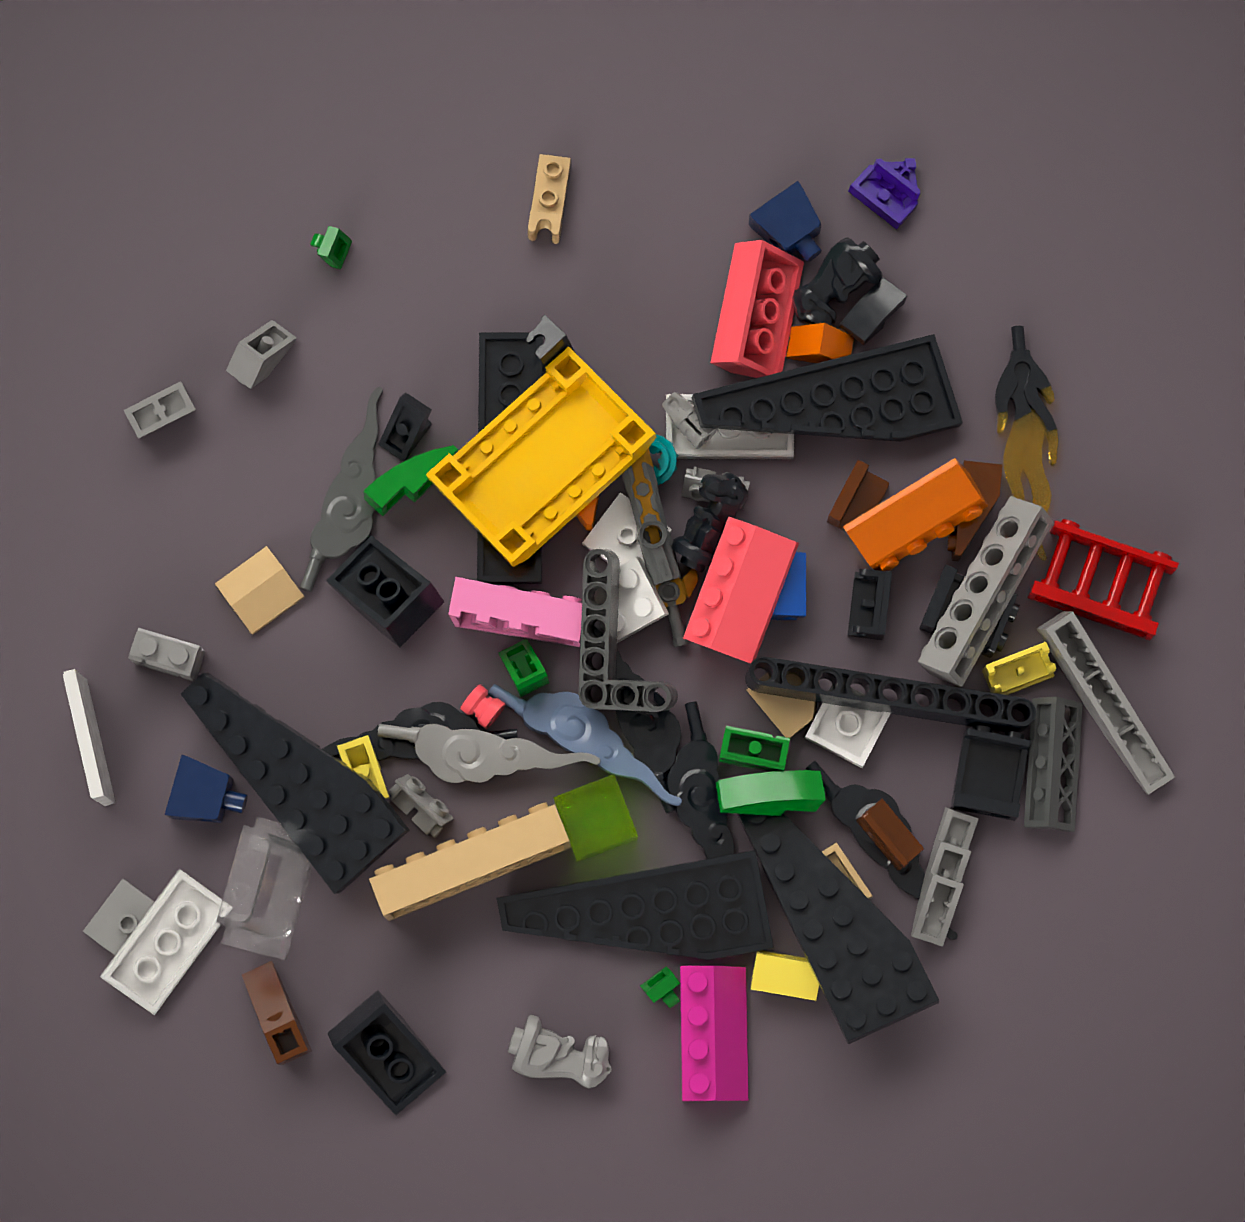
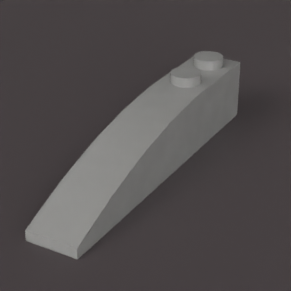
M1063 611L1036 628L1043 641L1047 642L1050 652L1080 700L1144 792L1149 795L1175 778L1074 612Z

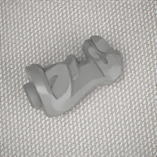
M534 1015L528 1016L523 1029L515 1027L507 1051L515 1055L512 1069L522 1076L541 1079L569 1078L587 1089L598 1086L612 1070L609 1064V1044L606 1038L602 1036L596 1037V1035L589 1036L585 1041L583 1050L578 1051L574 1048V1036L568 1035L562 1038L557 1033L542 1028L540 1018Z

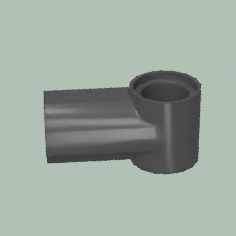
M647 520L640 526L637 539L642 548L653 585L656 586L680 578L681 575L667 536L666 527L658 520ZM648 527H656L661 533V540L656 544H650L643 538V531Z

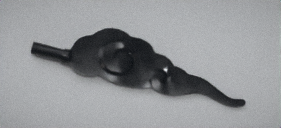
M593 626L595 635L599 638L602 637L604 634ZM617 649L616 679L644 681L643 678L632 672L629 665L622 660ZM602 656V667H603V665H604V657ZM627 686L622 692V697L627 704H631L635 698V693L631 687ZM654 692L655 702L662 706L666 701L658 692ZM616 710L620 728L634 749V758L649 767L663 788L668 792L665 773L675 763L676 750L681 740L679 721L669 710L658 712ZM660 799L666 814L676 811L675 805L668 804Z
M697 701L685 704L691 731V741L682 746L678 751L675 763L667 775V789L669 794L682 799L681 805H675L677 816L684 825L691 829L693 839L703 848L707 859L734 854L733 837L727 827L728 813H720L716 782L721 779L717 773V752L714 746L707 741Z
M432 702L421 708H409L400 712L394 720L380 723L407 728L412 726L423 727L427 724H440L451 730H479L476 722L470 716L460 713L455 707L444 702ZM379 725L372 731L363 732L357 737L339 739L322 748L331 756L340 755L337 748L338 745L368 735L378 761L392 756L402 759H419L414 743L406 740L378 737ZM517 729L489 732L506 740L518 738Z
M816 761L812 762L805 769L821 771L825 795L831 801V810L834 816L842 824L850 828L860 847L874 861L887 869L889 877L898 888L919 899L925 873L919 865V855L914 857L904 868L897 871L856 821V819L883 798L912 833L909 823L900 814L895 800L884 791L867 789L857 784L840 788L838 784L835 785ZM949 928L946 937L955 940L958 935Z

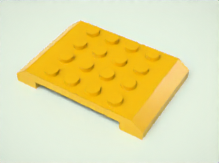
M569 346L545 367L546 373L474 438L455 455L452 456L449 453L426 474L427 478L513 567L530 558L636 462L656 439L655 432Z

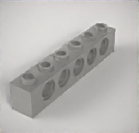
M1010 496L1005 506L999 511L998 519L990 533L984 538L978 555L969 565L964 580L959 589L954 592L949 607L944 616L939 619L935 632L921 652L918 663L931 676L962 687L1054 522L1042 506Z

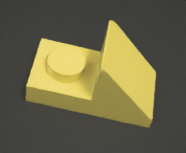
M367 735L338 745L337 748L341 759L346 763V766L358 774L361 773L369 778L384 798L389 799L381 767L369 736Z

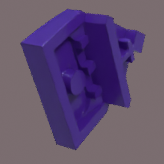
M905 158L903 162H884L882 159H876L874 165H869L850 185L848 192L897 230L918 205L920 189L917 187L915 158Z

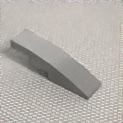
M945 807L926 869L911 932L912 937L943 947L964 886L961 881L971 851L968 849L979 818Z

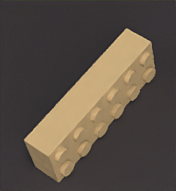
M547 802L538 804L528 809L529 815L519 819L516 815L498 821L499 827L489 831L485 827L476 829L467 834V840L456 843L454 839L437 845V852L427 856L424 852H419L405 859L407 864L397 868L390 864L375 870L376 876L369 878L383 916L388 921H391L570 849V841L555 804L549 807Z

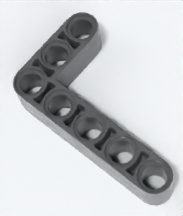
M593 549L587 553L583 563L579 699L584 706L591 709L649 712L669 710L675 706L678 700L677 690L671 683L616 679L620 562L616 553L611 550ZM600 555H604L608 560V566L602 573L596 568V560ZM600 587L607 594L606 601L602 605H599L594 597L596 590ZM597 620H601L606 628L604 635L600 638L593 631V626ZM597 652L604 657V665L600 670L594 668L592 664V658ZM595 685L601 687L603 691V697L600 702H595L591 697V689ZM627 686L631 687L635 693V698L631 704H627L622 697V692ZM658 688H662L667 695L666 702L662 706L658 705L654 700V692Z

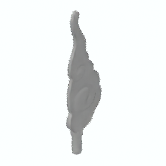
M379 724L377 734L378 737L406 740L414 743L418 758L427 764L438 778L450 783H460L463 781L485 782L495 775H509L517 770H528L534 767L553 769L580 761H587L595 765L601 762L599 757L590 753L556 754L526 739L512 738L506 740L481 730H451L440 724H427L423 727L412 726L411 728Z

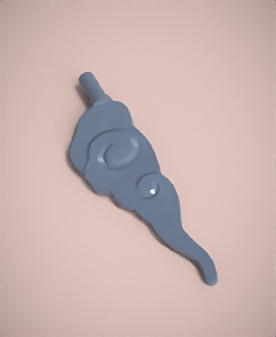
M496 684L490 688L488 695L493 698H499L506 706L513 709L516 714L523 718L524 724L530 730L548 735L557 745L570 753L584 752L593 754L600 758L601 762L598 766L605 772L619 777L638 780L649 787L664 802L676 806L681 805L682 799L669 794L649 767L635 759L632 753L623 747L620 737L609 729L606 717L598 710L584 706L578 694L572 692L539 693L526 701Z

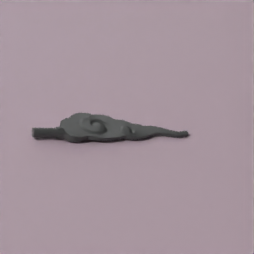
M377 387L371 394L367 406L365 426L362 432L346 449L341 461V471L333 480L326 493L322 506L321 520L313 528L310 537L312 551L300 585L302 590L312 592L321 565L325 562L326 558H341L350 549L361 545L372 531V516L375 509L365 501L363 491L375 481V471L372 464L374 460L373 449L378 436L376 405L383 393L382 387Z

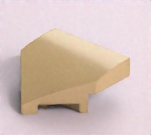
M767 672L764 676H762L759 680H761V681H767V680H769V674H768V672ZM786 675V680L790 685H802L798 675ZM750 688L747 689V692L787 738L791 739L814 720L817 710L816 702L757 693Z

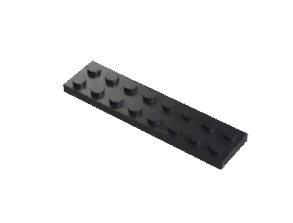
M530 332L479 333L478 433L543 376V365L535 355L539 346L543 345V337L536 338L529 345L526 340ZM477 530V581L489 584H542V547L526 561L513 567Z

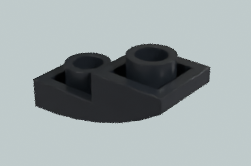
M882 278L858 301L842 320L839 327L865 345L883 329L885 321L905 304L907 295L885 278Z

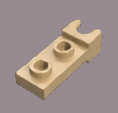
M539 155L528 224V238L531 241H535L538 232L546 228L552 233V242L554 244L560 242L571 158Z

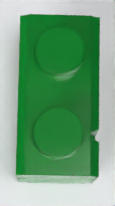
M726 725L719 762L767 772L784 771L790 738L782 736L773 738L772 734Z

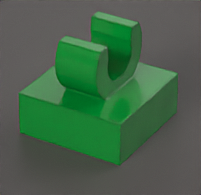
M328 226L325 236L314 233L310 245L318 248L317 255L330 267L341 269L352 240L339 228Z
M667 966L640 985L653 1003L661 998L669 1008H672L680 1002V999L672 990L680 982Z

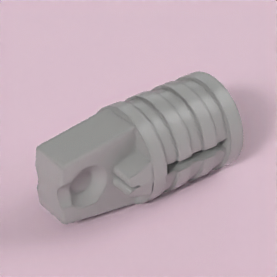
M678 392L672 393L662 403L663 408L675 426L693 443L696 449L703 446L717 432L718 429L700 428L694 405Z

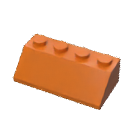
M954 458L843 527L870 567L874 570L890 571L905 556L909 554L915 555L923 551L927 547V543L937 537L944 538L955 530L954 527L956 525L979 517L983 512L982 510L988 507V504L969 472Z

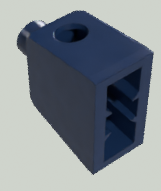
M796 181L749 214L750 227L767 243L791 255L798 250L805 261L810 262L822 252L813 240V238L820 234L821 222L799 181Z
M181 755L164 815L176 820L222 823L225 810L238 813L244 812L248 795L231 791L234 779L230 775L188 756Z

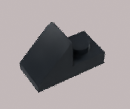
M405 392L399 398L378 445L402 461L407 460L431 426L428 417L432 409Z

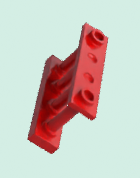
M1062 519L1061 522L1055 520L1049 533L1059 536L1046 577L1041 579V582L1034 581L1027 598L1063 611L1074 612L1077 616L1150 641L1155 636L1159 625L1158 622L1152 621L1150 613L1163 573L1172 575L1179 563L1172 561V556L1166 553L1154 551L1152 554L1079 529L1080 525L1076 522ZM1071 541L1090 548L1076 590L1068 592L1059 589L1060 585L1057 582ZM1103 551L1120 557V561L1107 600H1103L1100 603L1091 600L1088 592ZM1135 562L1151 568L1138 610L1132 614L1121 610L1119 602L1132 563Z

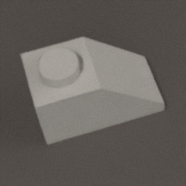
M271 320L238 342L226 371L240 383L252 389L270 375L295 343L297 337Z

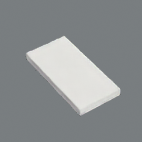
M680 394L693 404L691 398L693 394ZM666 412V439L673 443L675 452L679 455L677 459L794 458V434L718 429L710 440L696 449L693 443L675 426Z
M75 669L65 671L63 678L90 797L103 806L115 804L88 681Z
M179 869L100 977L155 1015L233 907Z

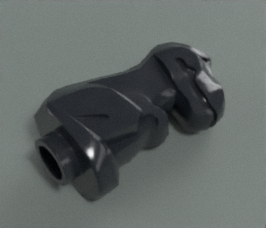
M848 237L837 242L824 258L812 281L794 291L792 299L797 318L800 321H808L811 324L826 323L832 326V323H835L837 318L836 312L828 304L832 299H836L839 303L844 304L848 300V294L859 289L865 282L877 284L883 278L882 272L876 265L880 258L866 242L862 241L857 245Z
M726 472L723 475L706 474L703 476L699 493L703 498L710 500L707 508L701 506L694 508V516L687 520L684 535L674 538L671 545L675 552L682 555L681 563L700 572L704 571L705 566L710 567L728 517L735 518L738 510L743 506L748 497L745 485L736 475L730 472Z

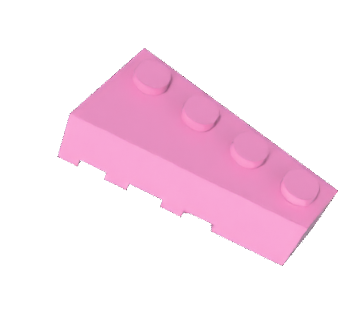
M455 577L448 614L455 627L580 647L582 599L573 596H563L560 599L551 597L549 593L533 590L527 592L511 586H498Z

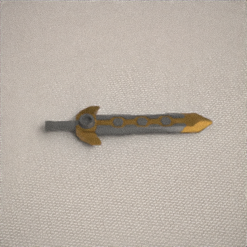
M648 448L636 462L622 473L626 492L629 495L637 531L647 520H658L666 527L670 545H672V538L667 528L657 488L658 483ZM648 527L643 531V538L650 544H656L661 540V533L656 527ZM672 549L673 554H674V557H675V560H676V563H677V566H678V562H677V558H676L675 551ZM642 551L645 567L649 573V569ZM691 569L683 577L682 581L680 578L655 586L669 613L668 619L674 638L672 640L674 647L690 644L688 640L683 639L685 629L678 605H682L686 597L690 598L698 582V575L695 569Z

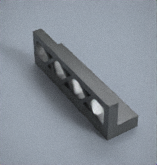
M1061 697L1032 698V703L1036 709V716L1030 724L1029 740H1031V747L1029 748L1024 827L1030 829L1050 828L1065 832H1075L1083 703ZM1065 708L1070 709V723L1068 725L1064 719ZM1064 741L1068 745V755L1066 757L1062 752ZM1062 773L1066 777V787L1064 789L1060 784ZM1060 806H1062L1064 810L1063 823L1058 822V810Z

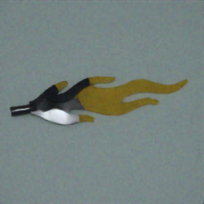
M1019 325L1011 327L1013 351L1010 353L1009 363L998 382L995 392L998 420L996 431L998 434L1004 431L1008 420V403L1011 399L1014 404L1015 414L1003 455L1005 476L1013 497L1025 501L1021 482V473L1024 471L1031 487L1032 503L1042 506L1047 512L1052 495L1043 469L1042 445L1045 436L1048 440V460L1050 465L1054 466L1057 460L1058 431L1052 415L1040 399L1038 392L1041 393L1048 404L1054 402V393L1046 375L1035 363L1030 355V351L1026 350L1024 326ZM1041 544L1036 554L1042 561H1045L1047 556Z

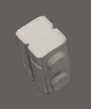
M138 628L128 659L136 665L176 677L180 675L183 679L194 682L197 679L205 651L199 645Z

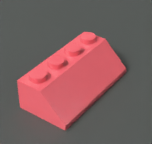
M763 240L735 243L711 364L733 374L754 378L783 371L795 311L792 297L794 291L800 286L804 261Z
M728 517L683 639L751 664L758 655L799 543L758 526Z

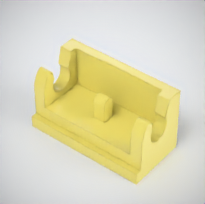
M1047 642L985 665L982 672L991 693L1010 695L1055 677L1056 665L1051 663L1048 653L1050 649Z
M764 950L756 951L751 990L817 1000L819 983L806 958Z

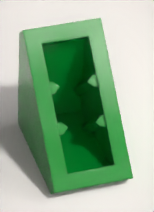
M527 638L498 652L520 697L549 684L548 675Z

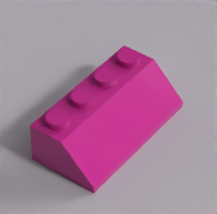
M680 966L682 1102L748 1101L746 967Z

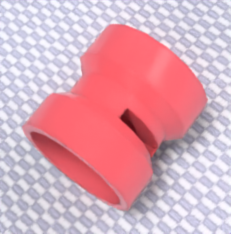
M479 684L466 698L460 710L468 716L476 714L475 717L478 719V724L484 729H488L499 717L506 704L499 698H488V690Z

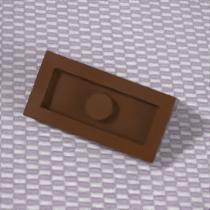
M857 460L828 516L827 522L845 531L844 525L880 504L889 487V482L868 472L869 465Z
M883 798L856 819L857 823L897 871L908 865L914 857L924 850L923 846Z

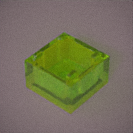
M615 774L553 797L577 862L638 839V834Z

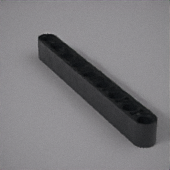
M758 657L754 659L745 675L747 686L757 693L876 712H890L895 715L971 727L973 725H983L992 728V730L1002 732L1013 731L1020 733L1032 723L1036 716V709L1033 703L1022 697L771 657ZM759 668L766 670L769 674V680H758L754 675V670ZM786 675H798L802 685H790L786 680ZM828 679L832 682L834 690L824 691L820 688L818 680ZM850 685H861L865 689L866 695L856 696L852 693ZM883 690H893L897 695V701H888L883 695ZM915 695H925L929 700V706H920L915 700ZM947 700H957L961 705V711H952L947 705ZM986 704L990 706L993 716H984L979 710V705ZM1011 710H1020L1025 716V721H1016L1012 717Z

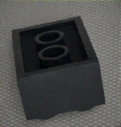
M371 535L326 580L359 613L398 647H401L444 603V600L430 581Z
M378 990L327 1033L336 1051L395 1115L446 1073V1070Z

